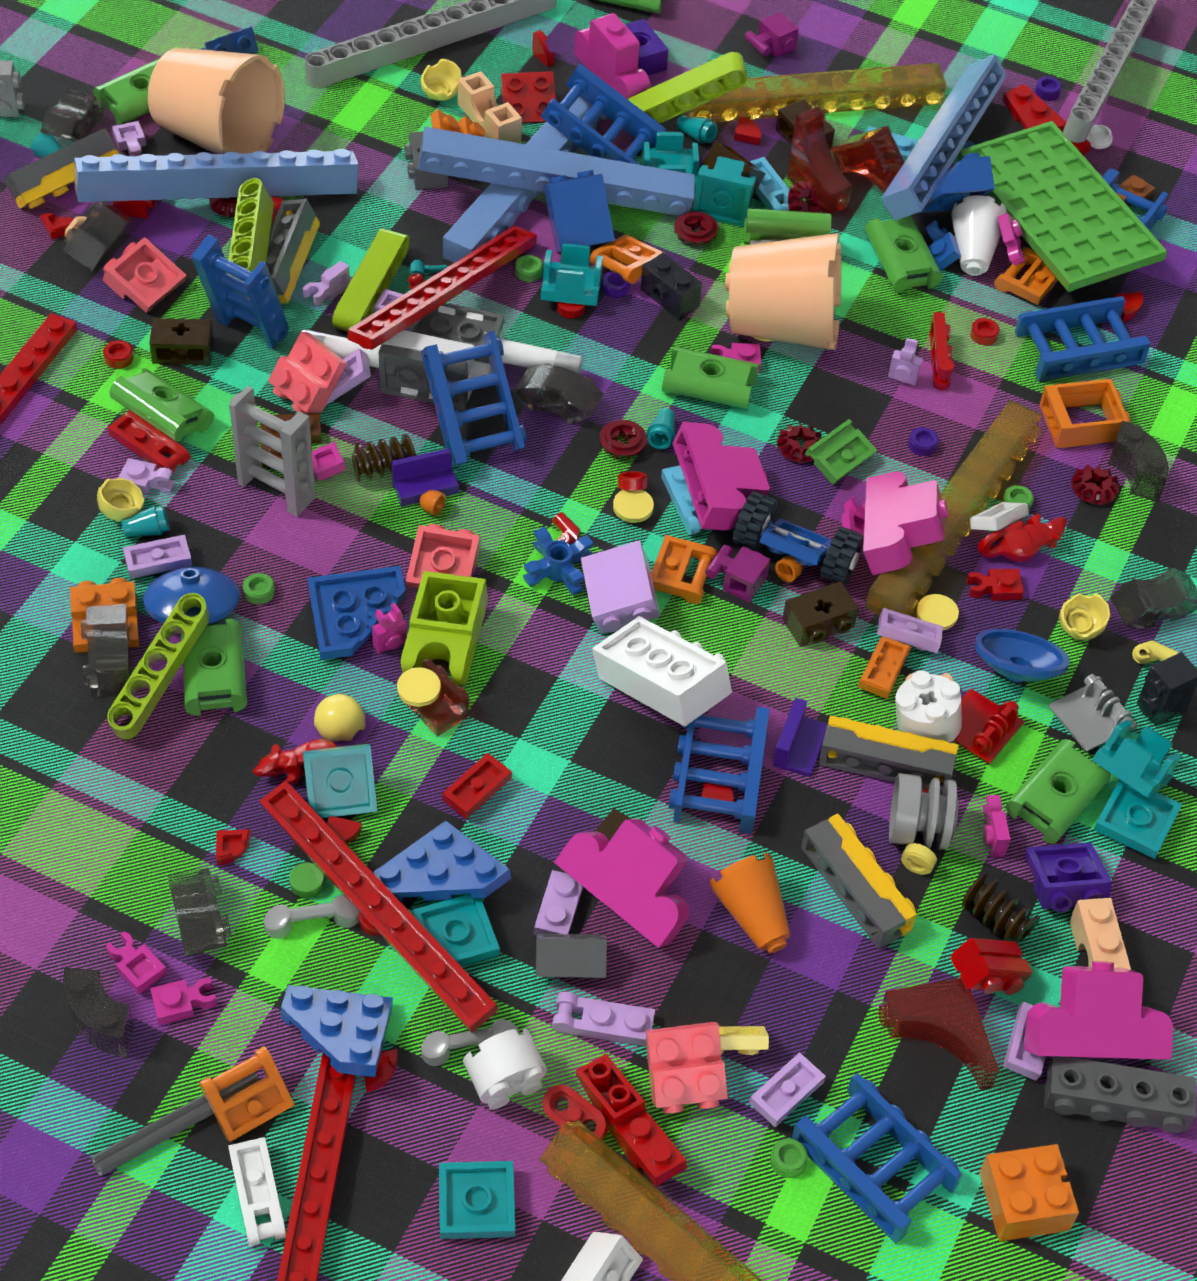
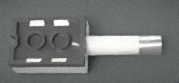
M445 303L410 325L407 330L474 346L483 345V337L488 332L494 331L496 338H500L502 341L504 355L501 358L503 363L575 378L580 377L584 359L580 355L504 339V315ZM488 356L474 359L472 366L474 377L492 373Z
M306 329L302 330V332H309L342 360L358 349L367 353L369 366L379 368L380 393L434 404L421 351L426 346L437 344L439 352L443 351V353L474 347V345L403 330L382 343V345L370 350L349 341L348 338ZM474 359L447 365V368L444 369L446 380H450L452 383L474 378V370L472 369ZM472 390L454 394V398H451L453 407L465 411Z

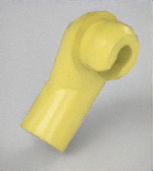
M1152 640L1137 645L1133 649L1132 656L1137 663L1147 664L1158 660L1163 661L1180 652Z

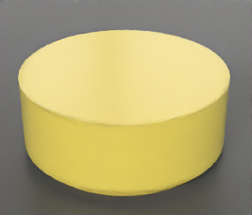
M912 843L906 846L901 856V861L911 872L926 875L932 872L937 862V857L929 848L921 844Z

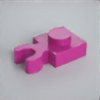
M1008 213L998 216L1003 241L1007 246L1010 262H1013L1014 266L1024 263L1025 258L1020 247L1021 241L1019 237L1023 235L1019 220H1015Z
M732 343L731 349H727L722 345H712L711 354L758 363V373H760V344Z
M335 442L312 451L313 473L319 481L347 470Z
M852 496L844 504L845 512L841 515L842 526L864 535L865 502L859 507L855 502V497Z
M396 603L391 604V611L385 615L380 609L376 610L375 617L379 623L372 626L373 646L378 654H381L387 650H394L406 642L407 627L403 614Z
M986 795L987 805H983V814L987 825L983 826V842L985 845H989L991 858L1005 857L1011 840L1005 811H1002L1000 795Z
M123 932L121 937L125 946L117 949L109 942L106 944L107 952L112 960L118 961L116 964L117 972L139 995L167 974L166 967L145 944L135 949L131 935Z
M211 978L200 979L193 987L187 988L185 979L150 988L158 1025L193 1017L192 1007L198 1006L203 1009H209L216 1006L215 994L209 996L201 995L204 991L213 989Z

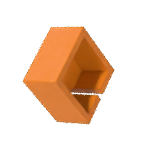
M1058 1144L986 1155L979 1175L999 1242L1070 1231L1079 1211L1070 1182H1064L1067 1172Z

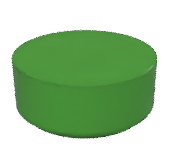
M533 255L521 256L515 262V274L522 281H536L543 274V262L540 258Z
M1014 485L1005 490L1002 502L1028 504V511H1030L1034 496L1028 488Z
M255 573L248 576L243 582L245 599L257 605L265 604L272 600L275 595L273 579L263 573Z
M305 862L298 864L290 872V888L299 897H314L324 887V874L314 863Z
M782 1139L772 1148L770 1156L771 1167L782 1177H796L806 1167L808 1159L807 1150L802 1143L795 1139Z

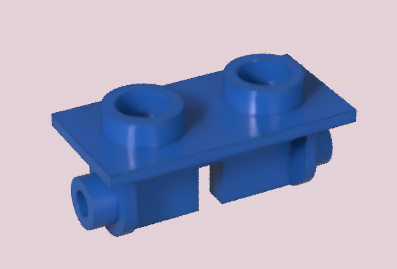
M252 26L204 42L205 47L201 48L202 50L247 54L258 52Z

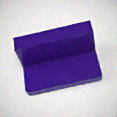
M449 448L392 462V485L401 507L420 503L422 494L430 489L442 492L446 496L459 494V484L452 469V453Z
M795 697L776 746L773 766L810 777L822 747L828 724L806 717L805 712L808 701Z

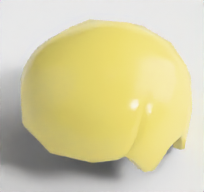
M440 59L434 66L427 65L420 78L422 90L432 100L446 101L452 99L458 92V79L462 78L461 69L455 62L447 59Z
M124 478L106 479L102 486L98 488L97 493L99 510L107 518L117 522L140 513L145 502L141 489L133 481Z
M1078 593L1063 604L1059 619L1062 629L1074 639L1091 640L1103 633L1111 613L1109 604L1099 594L1084 596Z
M345 694L328 696L319 703L315 710L314 726L322 738L333 742L340 740L351 741L359 730L363 731L365 729V713L359 703L351 696Z

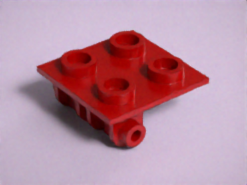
M553 71L501 73V97H503V104L509 102L522 117V123L546 122L541 118V114L551 99L556 100Z
M970 688L961 699L962 727L959 735L953 741L990 764L1025 722L1018 718V704L1014 701H1008L999 706Z

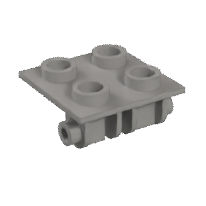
M1094 674L1085 678V687L1048 704L1051 711L1086 753L1105 744L1115 727L1123 721L1128 720L1132 723L1128 732L1138 727L1131 718L1132 713L1126 711L1120 704V699L1114 697L1112 690H1107V687L1102 683L1103 679L1100 676L1096 677Z

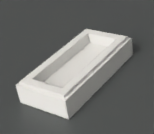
M1001 502L973 516L970 519L971 529L998 531L1029 515L1028 504Z

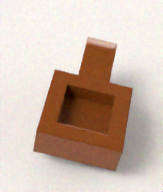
M1134 174L1119 185L1120 188L1145 199L1150 197L1155 190V187ZM1116 193L1123 201H1125L1126 196Z

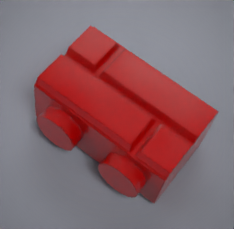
M969 938L951 954L950 958L957 972H961L960 978L966 989L983 990L985 994L995 991H1004L1006 995L1015 994L1024 987V982L1033 973L1026 959H1022L1023 953L1014 941Z

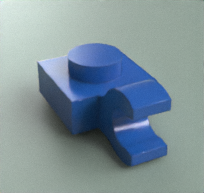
M933 221L926 226L927 232L934 242L928 248L941 271L961 257L958 243L953 234L947 233L946 228L940 229L938 227L937 221Z

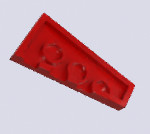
M1025 84L1004 92L1002 101L1016 122H1021L1024 127L1023 130L1053 121L1063 132L1067 122ZM1085 140L1081 143L1072 142L1082 155L1090 151L1091 143Z

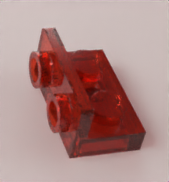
M427 658L423 661V668L433 671L438 676L441 684L440 694L433 703L426 706L406 705L438 737L468 717L469 697L461 686H456L449 679L442 666H436Z

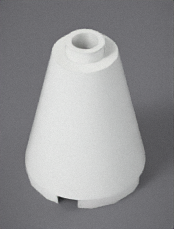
M976 195L963 198V203L957 205L956 202L952 209L955 237L961 253L959 258L960 266L964 272L971 276L981 275L988 270L1001 236L997 217L1007 213L1004 204L1001 203V206L994 203L995 199L989 196Z

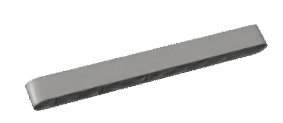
M467 0L307 54L305 57L306 82L315 88L324 87L555 8L557 0Z
M1131 0L1071 109L1063 130V135L1068 140L1081 143L1088 137L1147 26L1158 0Z

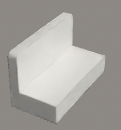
M593 1232L561 1281H630L643 1258L622 1235Z

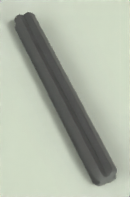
M253 1072L219 1091L222 1100H225L259 1081V1078ZM203 1094L93 1155L91 1158L92 1164L99 1175H105L214 1114Z

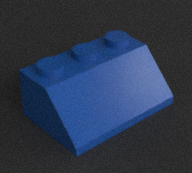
M980 153L964 155L961 161L956 162L954 167L948 169L924 209L916 214L951 211L953 205L956 202L957 205L963 203V198L986 196L994 190L990 156L980 157Z

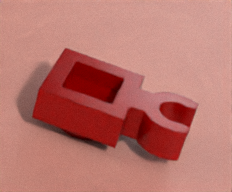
M1019 568L989 569L987 576L978 572H972L967 577V584L978 585L971 586L969 597L980 598L984 594H990L991 601L1022 600L1024 590Z

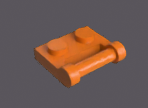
M625 234L615 239V241L595 249L590 256V262L596 266L597 255L603 256L602 267L621 275L624 281L634 284L642 275V266L664 252Z
M1023 247L1021 249L1025 262L1015 266L1012 263L1004 274H1000L996 278L994 285L1000 292L1010 291L1038 305L1058 279L1034 250ZM1031 264V267L1020 280L1015 279L1025 265Z
M665 535L651 572L654 589L683 597L691 604L701 603L704 595L703 586L707 578L705 570L718 552L713 547ZM691 557L699 560V564L692 583H685L683 579Z
M265 1046L254 1051V1056L213 1079L207 1077L199 1082L200 1088L208 1100L226 1139L230 1142L295 1105L271 1054ZM261 1068L263 1069L266 1077L222 1100L219 1091Z

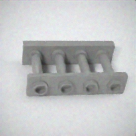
M247 386L240 394H236L229 404L238 484L245 487L253 478H256L283 492L286 497L287 512L298 517L315 499L309 416L299 411L291 420L285 422L255 406L254 389ZM257 421L279 432L281 439L257 427ZM259 442L280 452L283 460L260 448ZM261 462L283 473L284 479L261 468Z

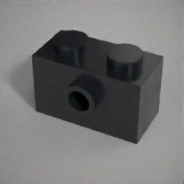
M661 253L642 266L640 290L678 320H681L700 307L702 282L666 254Z
M1183 652L1151 666L1149 673L1145 677V683L1137 705L1142 714L1148 717L1155 726L1187 711L1197 687L1196 667Z

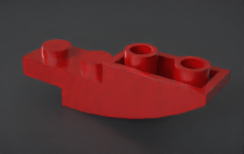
M607 1054L576 1070V1076L592 1105L606 1117L609 1132L637 1170L642 1168L656 1187L687 1169L685 1157L646 1111L644 1099Z

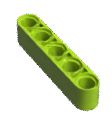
M737 52L726 53L630 97L628 100L659 124L745 85L748 76L743 56Z
M251 178L245 181L239 188L229 253L230 261L251 272L254 271L261 261L266 263L274 206L271 196L258 178Z
M383 228L378 231L334 311L332 319L333 328L348 332L349 328L374 313V305L383 291L389 288L407 254L410 240L408 235Z
M187 593L178 600L110 707L107 714L108 722L117 737L131 739L141 731L208 624L209 611L201 595ZM192 607L201 609V612L194 617L185 615L186 611ZM174 634L184 635V639L177 644L168 642L169 638ZM157 661L167 662L166 667L161 671L151 669L152 665ZM138 689H150L146 697L141 699L134 697ZM124 715L133 717L130 724L126 726H118L116 724L118 719Z

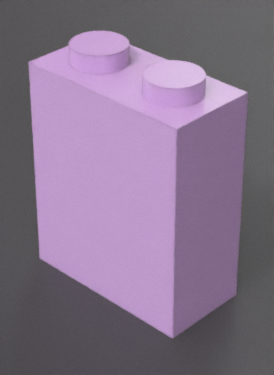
M640 540L581 558L591 614L600 634L615 632L638 616L647 621L660 617L648 557Z

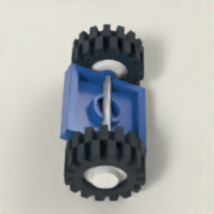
M752 492L738 516L739 520L735 525L733 541L754 551H758L762 544H765L771 552L777 554L787 553L796 557L795 560L807 566L817 565L823 560L824 564L821 567L820 578L833 583L841 581L845 587L849 582V578L853 575L857 561L860 559L864 535L841 526L835 533L834 539H830L781 518L773 523L778 501L758 492Z

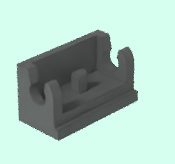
M536 933V977L606 978L607 938L605 934Z

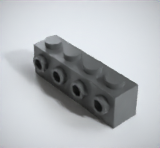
M1052 1056L1046 1069L1044 1109L1054 1110L1061 1115L1079 1114L1090 1116L1097 1121L1115 1120L1126 1122L1133 1127H1157L1169 1133L1188 1132L1196 1117V1078L1074 1057Z

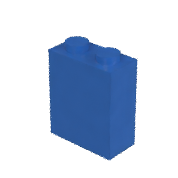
M593 170L577 173L578 178L567 180V176L562 175L550 178L551 183L543 185L556 252L562 251L564 243L589 246L615 241L602 174L594 175Z

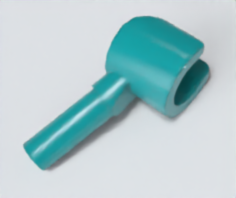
M414 260L410 265L409 276L420 273L423 275L424 280L425 274L441 272L448 266L424 265L421 260Z

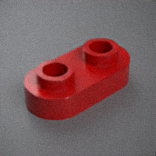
M558 1084L546 1091L542 1100V1106L545 1114L583 1145L594 1146L604 1140L608 1132V1122L606 1117L597 1108L567 1085ZM563 1099L568 1100V1108L564 1111H558L557 1105L559 1101ZM588 1122H595V1131L590 1134L585 1133V1125Z

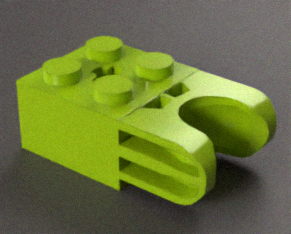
M423 571L409 621L410 628L401 657L402 673L412 668H423L431 660L442 659L449 662L452 683L466 685L488 604L485 579Z

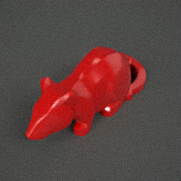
M1039 513L1030 517L1025 525L1020 520L986 536L979 542L978 551L987 558L1003 555L1012 561H1027L1043 547L1048 546L1050 549L1056 547L1057 541L1061 539L1065 531L1067 520L1063 517H1058L1049 523L1043 524L1040 522L1041 515ZM994 541H998V544H996L993 547H990Z
M313 739L299 745L295 749L282 751L280 746L275 744L272 746L271 753L261 759L254 768L253 773L260 777H276L280 774H287L289 776L286 778V781L291 786L296 785L300 782L301 776H305L303 751L336 748L338 746L326 739Z

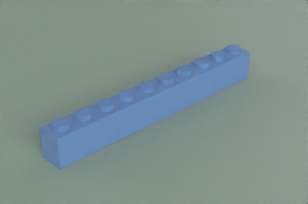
M996 54L968 65L882 196L884 207L890 212L894 221L921 212L1006 79L1007 74Z
M579 96L569 111L582 120L592 105ZM600 113L590 127L596 130L597 125L607 117ZM545 122L526 143V145L574 153L581 148L548 122ZM491 183L443 236V258L455 263L511 228L517 217L522 212H526L530 202L536 196H540L542 192Z
M424 127L418 170L544 192L543 185L550 184V178L566 175L567 180L578 178L577 173L593 170L594 175H603L609 204L680 216L690 212L694 201V174Z
M346 149L325 152L320 150H309L308 152L284 150L280 153L255 151L246 154H239L237 152H226L225 154L201 152L196 155L172 153L166 156H154L152 154L124 156L117 154L111 157L87 155L82 158H74L75 190L78 202L238 197L240 186L251 178L260 179L270 196L357 194L358 162L354 152Z

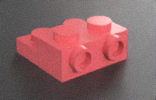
M144 237L137 244L135 242L130 243L120 258H112L105 265L102 281L122 299L128 296L147 313L182 284L187 275Z
M301 331L289 356H280L268 382L274 386L272 390L274 394L283 399L289 398L294 402L292 408L295 411L321 414L347 363L309 332Z
M437 524L419 525L407 573L406 586L419 588L423 571L472 577L476 570L481 547L480 535H476L474 532L466 529L458 531L446 530Z
M717 1022L645 1030L651 1098L656 1108L662 1107V1112L677 1113L684 1110V1104L698 1103V1108L709 1109L718 1107L719 1100L728 1099L725 1063L721 1057L719 1024Z

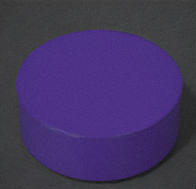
M1041 77L1036 82L1034 92L1042 100L1052 101L1060 96L1062 85L1056 78Z
M610 271L603 276L602 291L604 294L612 298H620L628 294L630 283L624 281L621 275Z
M919 427L910 433L908 447L919 456H929L937 450L939 437L932 429Z

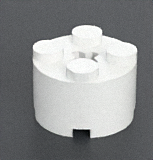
M926 671L913 673L911 678L905 681L896 693V717L899 730L918 736L944 740L949 743L952 742L959 735L962 727L961 693L958 683L940 675L929 674Z
M512 1029L492 1036L478 1045L481 1050L473 1057L471 1052H469L463 1059V1063L481 1102L487 1103L490 1110L506 1105L510 1101L509 1096L522 1092L524 1096L535 1093L542 1088L543 1085L540 1080L547 1073V1068L528 1029H523L522 1035H519L516 1029Z

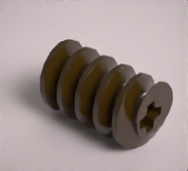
M407 434L402 435L400 443L396 437H390L389 445H387L384 439H379L377 448L372 441L366 443L365 450L360 443L355 444L352 453V463L357 482L361 481V474L365 472L369 480H372L373 470H377L381 478L384 477L385 468H388L392 474V462L394 460L416 456L410 437Z
M988 873L983 874L966 892L962 901L963 909L966 911L973 909V917L975 919L983 918L982 924L986 928L994 926L993 934L996 937L1004 935L1003 941L1022 942L1036 927L1040 916L1036 915L1028 920L1026 917L1030 908L1026 906L1019 911L1016 910L1019 898L1016 897L1007 902L1005 899L1009 890L1006 888L996 893L998 881L994 880L987 885L985 881Z

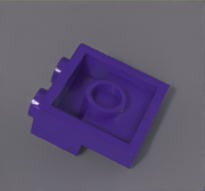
M1091 842L1026 848L1025 859L1034 876L1033 889L1043 910L1054 909L1056 912H1065L1071 907H1075L1078 900L1110 898L1112 882Z

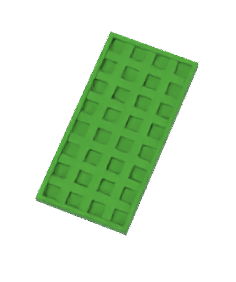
M1053 121L961 149L958 153L959 161L963 159L964 155L971 153H980V157L990 156L995 189L988 193V196L994 198V203L1001 206V203L1004 204L1007 213L1015 220H1019L1023 231L1022 237L1068 292L1166 259L1167 250L1072 142L1064 137L1063 132Z

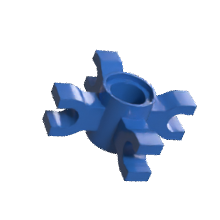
M545 527L535 530L534 536L537 538V541L533 542V546L544 558L524 564L527 574L523 575V579L528 586L532 587L547 577L553 581H564L572 596L582 592L584 587L580 582L584 580V575L573 564L580 562L582 557L593 554L589 550L594 544L588 535H585L570 545L561 540L553 541Z

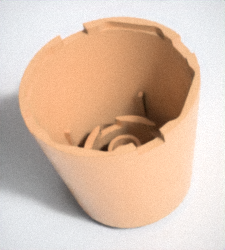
M173 48L160 58L150 78L148 107L155 123L214 154H225L226 152H237L239 154L253 153L255 151L266 152L274 141L271 135L275 125H280L283 117L285 89L282 74L278 66L272 64L266 56L191 48Z
M833 233L734 247L731 263H729V273H726L725 288L726 291H729V300L726 302V317L730 318L731 332L733 334L836 350L839 320H834L835 306L841 305V243H838L840 241V234Z

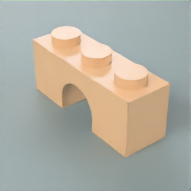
M480 71L458 79V105L473 122H478L484 128L485 137L521 143L522 117L509 102L497 105L494 85Z
M1112 899L1078 900L1069 922L1077 951H1087L1089 967H1092V961H1108L1114 963V968L1131 970Z

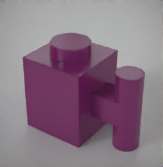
M778 12L760 20L758 35L750 30L745 34L744 38L763 56H768L771 53L775 57H779L796 49L799 28L784 14Z
M723 545L705 570V573L711 579L716 578L719 572L724 573L723 591L750 603L767 579L770 559L759 552L742 547L736 557L732 559L730 556L733 554V549L728 545Z

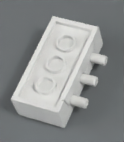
M640 616L592 648L599 679L683 726H687L732 693L727 663L722 654L712 655L703 650L699 642L691 644L682 639L678 631L674 630L670 633Z

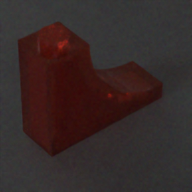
M816 106L796 116L787 178L793 184L799 181L811 182L812 187L817 188V196L821 198L819 205L822 207V211L832 214L849 205L852 184L843 176L831 155L824 130V111Z
M888 126L848 137L830 149L841 173L851 172L859 174L873 182L883 193L886 192L905 163Z
M961 978L885 992L882 1005L878 1007V1015L881 1025L883 1027L887 1026L891 1039L915 1038L943 1047L955 1055L968 1068L979 1089L993 1087L999 1069L971 989H966Z

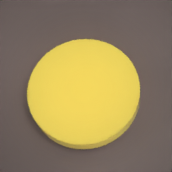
M622 490L615 496L613 501L615 514L626 522L638 523L645 521L653 512V499L644 490Z
M931 594L920 600L916 614L918 619L943 626V630H947L957 622L959 610L956 603L949 597L941 594Z
M426 668L409 669L399 677L397 682V692L400 699L411 706L422 707L429 705L438 698L441 691L438 676Z

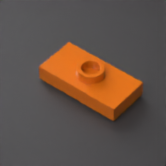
M881 636L859 681L858 688L888 699L907 660L911 646Z

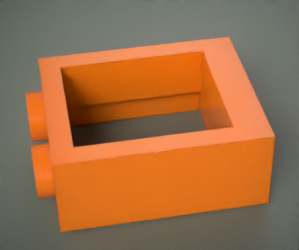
M1112 379L1047 385L1044 387L1039 406L1056 448L1123 441L1126 430L1130 427L1131 420L1128 411L1124 410L1121 403L1120 391L1116 390ZM1100 404L1107 421L1072 424L1066 408Z

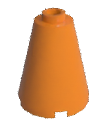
M763 853L765 858L758 861L756 856L753 855L720 871L722 878L715 882L713 877L709 885L760 951L767 950L771 954L787 946L786 940L790 938L791 934L774 861L770 854Z

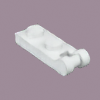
M265 1137L229 1145V1153L249 1247L260 1244L262 1239L275 1237V1240L286 1238ZM270 1213L271 1222L256 1224V1216Z

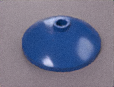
M185 567L165 573L147 587L143 596L146 612L152 618L162 623L166 621L178 600L187 593H196L204 598L209 611L208 624L221 620L231 614L240 601L239 587L234 580L220 571L202 567ZM192 607L186 611L185 615L194 617L201 612V609Z
M985 630L976 636L974 643L975 650L980 658L993 670L1013 682H1037L1056 678L1067 671L1070 662L1065 651L1054 643L1036 635L1016 630Z

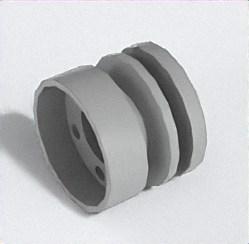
M898 773L890 811L889 842L902 845L912 844L917 831L923 832V844L925 847L930 848L932 846L934 834H937V848L939 850H947L951 837L955 832L958 818L959 801L957 799L956 781L946 780L942 794H940L939 778H933L928 792H923L920 776Z

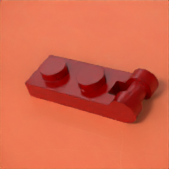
M933 312L929 329L933 386L936 389L946 390L950 387V375H952L955 366L951 360L952 345H947L950 339V324H946L945 312Z
M130 410L108 427L111 437L147 462L157 464V469L168 468L174 473L178 465L183 466L191 459L189 452L183 446ZM166 453L171 455L168 459L164 456Z

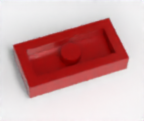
M486 753L442 793V801L465 819H468L512 779V771L492 755Z

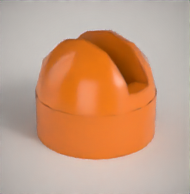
M432 489L426 491L420 498L421 508L433 516L439 515L446 502V495Z
M792 555L785 556L776 563L775 570L781 580L792 582L802 573L803 566L795 560L796 557Z

